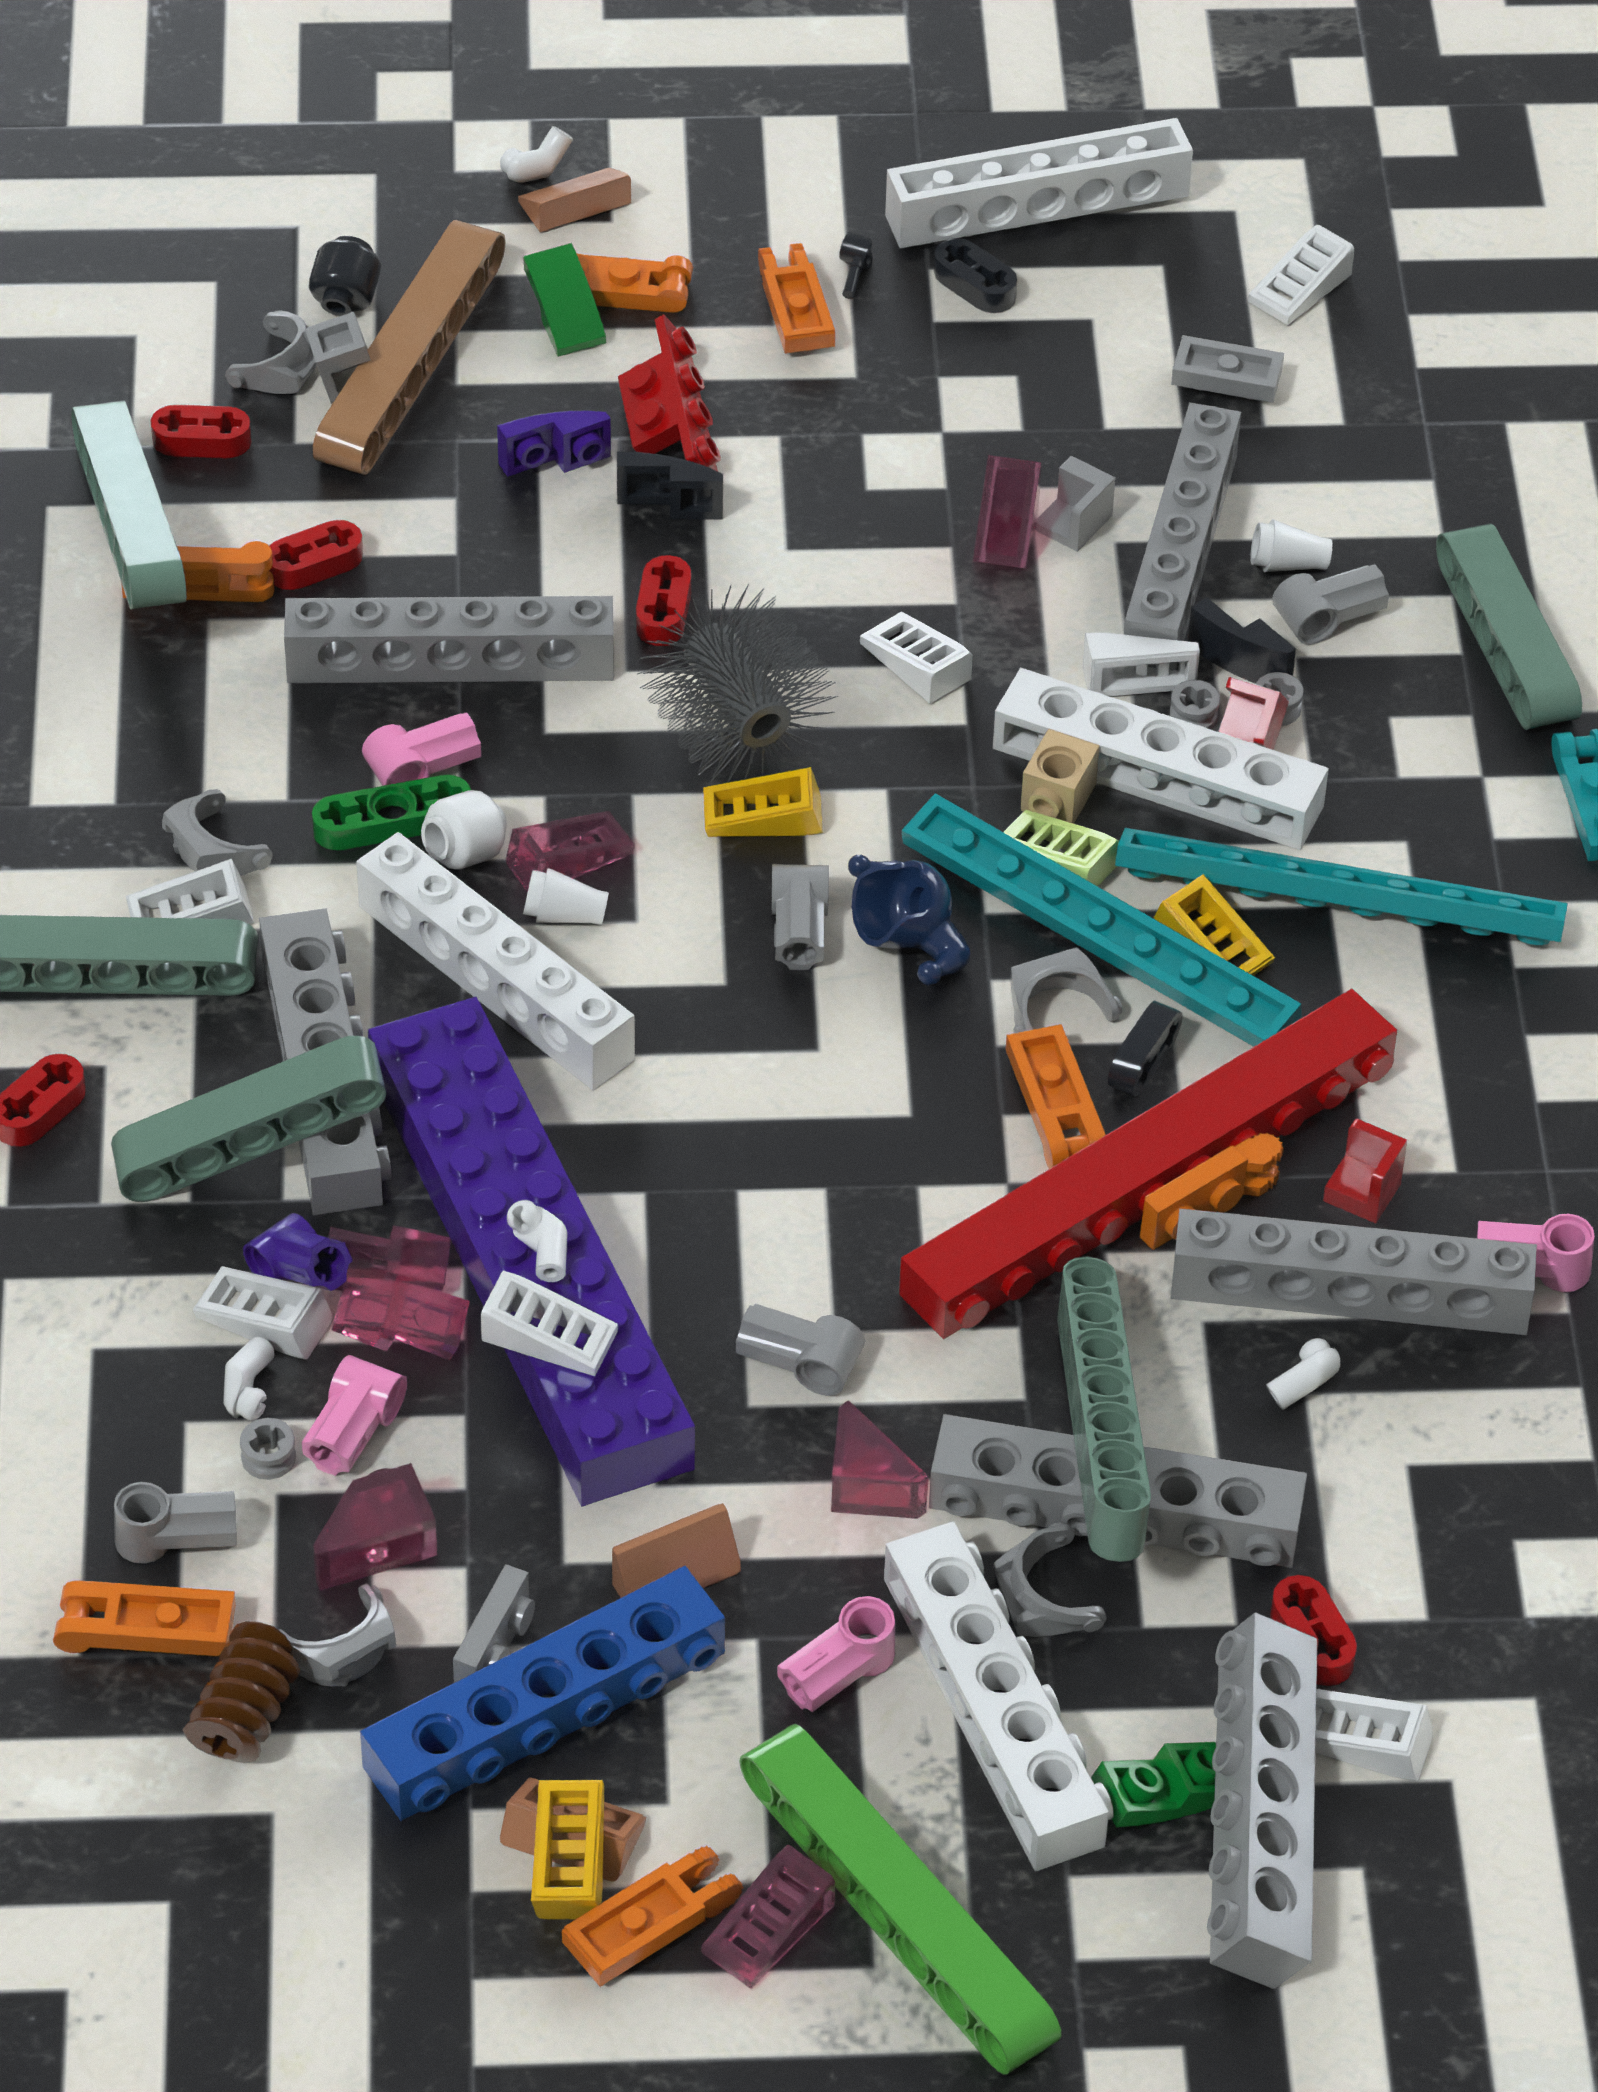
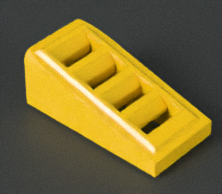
M811 767L703 787L705 831L708 837L806 836L823 833L821 795ZM724 804H733L734 814L724 816ZM747 804H755L756 810L747 811ZM770 804H778L779 806L770 807Z
M1204 874L1162 901L1153 918L1226 961H1229L1243 951L1250 959L1238 968L1252 976L1273 963L1275 959L1273 954ZM1196 910L1202 916L1192 921L1188 914ZM1209 924L1214 925L1217 930L1206 937L1201 930ZM1226 937L1233 942L1232 945L1221 952L1215 948V945Z
M539 1780L531 1902L537 1917L540 1919H577L602 1903L603 1780ZM553 1806H588L587 1815H553ZM553 1833H586V1840H553ZM552 1859H584V1867H552ZM552 1886H583V1887H552Z

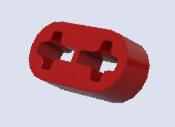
M167 405L153 413L150 420L153 446L158 452L168 456L234 458L244 454L252 443L249 416L244 411L234 407Z
M333 520L280 538L270 544L273 565L269 571L273 575L274 586L285 590L300 589L350 571L357 567L363 558L361 530L349 521Z
M665 555L653 558L645 565L636 605V631L639 638L647 644L668 646L669 644L647 641L673 643L669 640L677 642L682 637L661 626L680 634L683 633L676 628L682 632L685 630L684 625L686 623L680 616L686 621L691 598V568L680 557ZM664 580H671L670 590L661 589ZM658 612H667L664 621H656Z
M67 1054L45 1056L0 1094L1 1142L19 1147L30 1145L43 1137L81 1103L86 1092L84 1070L82 1064L75 1057ZM65 1080H69V1083L64 1084L63 1082ZM53 1081L54 1083L49 1087L48 1083ZM29 1113V1118H23L25 1115ZM13 1115L14 1118L9 1120V1117Z
M1295 1575L1281 1580L1274 1589L1271 1619L1317 1638V1648L1318 1640H1320L1327 1653H1339L1336 1660H1331L1326 1653L1317 1655L1316 1684L1332 1686L1344 1682L1353 1672L1357 1643L1327 1590L1319 1581L1309 1576ZM1296 1601L1300 1607L1310 1606L1309 1621L1298 1606L1288 1608L1289 1602Z

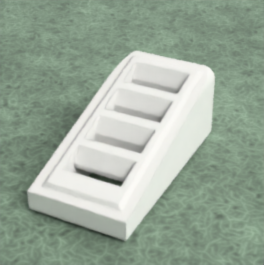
M1315 225L1296 242L1249 293L1248 302L1284 324L1289 325L1352 275L1353 245L1324 227ZM1280 290L1293 299L1290 301L1276 292Z
M903 612L860 635V644L929 704L971 680L972 653L958 642ZM899 632L902 633L891 641L887 640ZM909 641L913 643L905 649L901 648V646ZM921 651L924 652V654L920 655L919 657L916 656V654L920 653Z
M1085 633L1083 673L1087 689L1106 696L1173 691L1175 686L1181 682L1197 680L1200 649L1196 642L1114 633ZM1170 662H1179L1178 670L1169 669ZM1148 664H1156V668L1148 667Z
M232 859L126 896L131 917L151 918L149 909L159 908L161 918L242 920L248 924L254 923L244 882ZM205 900L204 904L196 906V901ZM181 904L183 911L174 914L172 905Z
M224 1266L220 1268L193 1308L196 1318L249 1340L254 1337H262L270 1342L274 1350L305 1360L309 1358L332 1322L331 1310L320 1288ZM236 1291L241 1292L232 1307L226 1306ZM257 1300H260L255 1310L251 1312V1309L253 1308ZM282 1309L278 1317H274L278 1310Z
M506 1271L501 1273L481 1313L482 1341L592 1376L596 1375L618 1332L617 1323L524 1277ZM511 1311L516 1312L515 1316L510 1314ZM533 1317L541 1319L538 1327L530 1324ZM557 1325L566 1327L560 1339L553 1336ZM581 1332L590 1335L583 1350L574 1346Z
M1316 1689L1315 1753L1389 1776L1414 1781L1419 1780L1433 1738V1727L1427 1705ZM1324 1712L1333 1714L1328 1731L1318 1730ZM1349 1720L1356 1721L1352 1735L1344 1734ZM1374 1727L1382 1729L1379 1739L1371 1738ZM1399 1735L1402 1736L1401 1742H1397Z

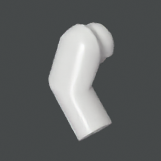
M552 126L538 150L522 152L516 148H511L505 151L500 159L501 170L507 174L510 180L518 183L549 177L561 161L573 138L561 129Z
M521 1200L514 1203L508 1211L507 1222L513 1229V1234L537 1252L536 1276L546 1282H557L563 1279L566 1270L568 1234L565 1225L544 1208L535 1206L532 1201Z
M262 1337L252 1338L225 1365L223 1403L229 1414L234 1418H238L241 1415L247 1420H256L265 1410L266 1405L262 1402L267 1399L266 1394L262 1389L253 1388L255 1376L273 1360L274 1349L270 1342Z
M1315 1338L1306 1342L1299 1353L1302 1361L1266 1384L1270 1394L1282 1410L1321 1386L1338 1372L1340 1368L1339 1353L1335 1348H1330L1326 1340Z

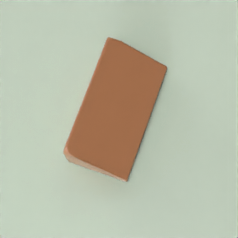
M609 167L518 196V202L539 232H543L630 204L631 178L627 173Z
M723 1503L714 1505L614 1546L612 1548V1585L620 1598L683 1566L688 1568L702 1588L737 1575L741 1571L740 1557L725 1505Z
M528 1778L507 1802L500 1833V1843L504 1846L534 1855L539 1787V1780L534 1778ZM604 1802L603 1879L612 1882L616 1881L623 1873L643 1831L647 1817ZM553 1806V1815H587L588 1806ZM553 1833V1840H586V1833ZM552 1859V1862L566 1867H584V1859Z

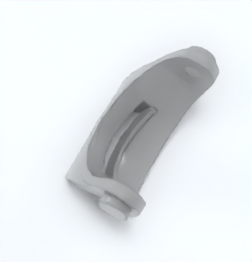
M282 310L269 312L262 322L266 331L289 341L291 344L282 352L264 361L253 364H232L227 369L225 377L227 382L234 388L274 394L299 392L317 367L305 328L308 326L301 317Z
M218 789L207 790L200 795L184 799L164 812L162 828L166 832L173 833L175 853L180 854L182 860L194 871L232 859L240 876L256 870L265 869L271 863L273 854L267 845L245 846L232 844L214 837L200 825V821L219 812L226 802L225 795Z
M1077 947L1011 967L1014 1033L1033 1030L1027 1014L1028 1000L1042 991L1056 988L1075 990L1088 995L1097 1003L1108 1021L1118 1019L1122 1013V1005L1119 998L1112 996L1096 967Z
M1057 1522L1048 1528L1032 1533L1027 1539L1011 1548L994 1562L993 1571L1017 1635L1041 1637L1082 1630L1093 1632L1100 1629L1106 1621L1107 1617L1102 1607L1067 1608L1055 1605L1036 1593L1027 1581V1575L1033 1565L1045 1553L1063 1547L1073 1540L1075 1534L1069 1524Z
M366 1583L359 1586L360 1598L369 1613L361 1624L348 1633L328 1640L303 1641L290 1637L282 1629H279L291 1643L292 1652L290 1654L299 1664L300 1676L308 1681L324 1686H347L349 1681L356 1680L370 1672L381 1660L385 1649L390 1650L396 1647L392 1620L383 1604L382 1594L375 1585L370 1587Z

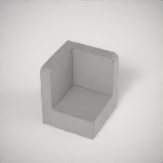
M355 312L305 328L317 368L331 404L339 395L333 374L370 361L368 348Z
M1070 456L1059 467L1057 499L1036 519L1035 530L1078 552L1113 515L1115 477Z

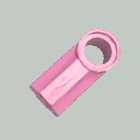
M466 712L408 732L400 725L382 726L367 737L363 743L362 753L379 782L384 786L428 778L433 773L481 757V742L478 738L475 724Z
M1558 1214L1549 1218L1543 1225L1478 1221L1477 1239L1536 1244L1535 1277H1539L1544 1285L1552 1290L1572 1292L1582 1288L1589 1281L1595 1235L1593 1227L1582 1217L1573 1214Z
M352 1355L346 1356L334 1373L329 1389L328 1402L302 1441L303 1455L308 1457L317 1469L336 1476L339 1472H349L379 1424L387 1427L396 1418L407 1390L406 1376Z
M871 1596L857 1597L849 1601L841 1610L839 1622L777 1666L778 1678L786 1688L788 1696L802 1710L805 1708L813 1712L861 1676H877L885 1672L892 1665L895 1657L894 1612L886 1602ZM861 1634H873L878 1637L865 1640L858 1638L857 1636Z

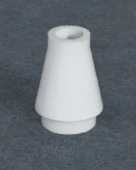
M1274 519L1269 524L1258 523L1256 525L1251 545L1252 565L1263 566L1264 572L1328 569L1332 555V539L1313 535Z
M547 868L546 873L533 870L523 914L537 917L536 923H593L602 925L609 892L592 888L550 868Z

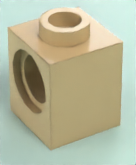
M1048 728L1023 772L1021 811L1030 810L1074 824L1097 783L1100 745Z

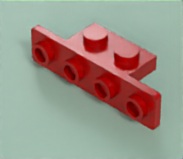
M663 314L655 319L661 353L618 376L632 447L636 452L655 454L681 440L684 456L687 461L718 471L716 463L721 461V456L708 430V427L713 425V420L700 394V391L705 389V385L692 358L693 355L697 354L696 346L684 327L676 328Z

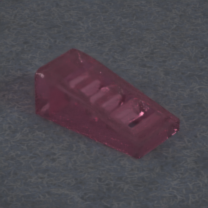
M604 811L512 829L506 854V863L528 892L533 870L546 873L547 868H550L574 879L633 854L635 844L610 811ZM597 834L602 842H596L592 836Z
M786 1845L764 1868L703 1943L701 1953L752 1989L834 1906V1878L792 1846ZM775 1899L789 1909L791 1913L786 1916L772 1906L770 1902ZM756 1918L775 1933L769 1937L750 1922ZM736 1936H739L759 1952L753 1958L732 1943Z

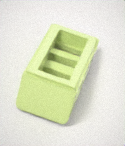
M1025 810L1004 831L1005 834L1096 886H1099L1117 867L1115 866L1119 840L1093 829ZM1028 830L1034 833L1027 842L1019 840ZM1044 839L1050 842L1046 847L1039 846ZM1061 848L1064 849V850H1066L1065 853H1061V852H1058V851H1059Z

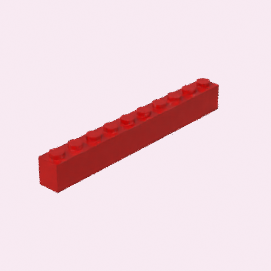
M1351 988L901 1257L899 1295L943 1340L962 1328L968 1329L977 1325L988 1312L1008 1300L1020 1299L1029 1292L1034 1284L1054 1272H1063L1064 1265L1070 1260L1081 1257L1100 1244H1110L1119 1238L1125 1229L1142 1220L1145 1196L1233 1145L1235 1147L1248 1138L1253 1139L1254 1135L1268 1133L1269 1135L1274 1134L1276 1138L1280 1135H1289L1296 1131L1303 1121L1324 1108L1332 1109L1339 1105L1352 1091L1367 1082L1373 1083L1382 1079L1394 1063L1397 1029Z

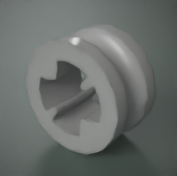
M1281 672L1268 673L1260 677L1256 685L1279 691L1289 701L1281 726L1295 722L1301 715L1304 691L1301 682L1296 677Z
M1201 680L1181 682L1175 686L1171 693L1170 716L1211 730L1218 721L1220 694L1210 683Z
M262 1418L248 1424L240 1437L241 1461L244 1469L258 1479L267 1480L280 1478L288 1473L294 1466L296 1459L295 1437L292 1429L285 1422L276 1418ZM271 1443V1449H275L278 1445V1451L265 1454V1449L261 1448L258 1453V1446Z

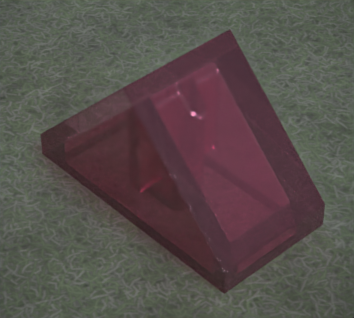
M988 455L973 561L1026 569L1039 511L1041 462Z
M849 1400L840 1405L832 1473L831 1512L918 1519L927 1512L929 1476Z

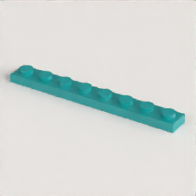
M936 793L902 829L903 844L1253 1047L1302 1017L1301 1003Z
M1125 828L1118 843L1115 866L1128 868V872L1137 877L1157 878L1161 874L1183 877V881L1189 884L1204 874L1213 886L1216 883L1238 887L1241 893L1248 896L1268 897L1271 893L1293 896L1294 901L1305 906L1321 907L1325 906L1327 902L1349 906L1350 911L1363 916H1379L1382 912L1404 915L1405 920L1416 925L1433 926L1438 921L1460 925L1463 931L1474 935H1491L1494 931L1515 934L1518 940L1532 945H1546L1550 941L1561 942L1568 903L1130 828Z

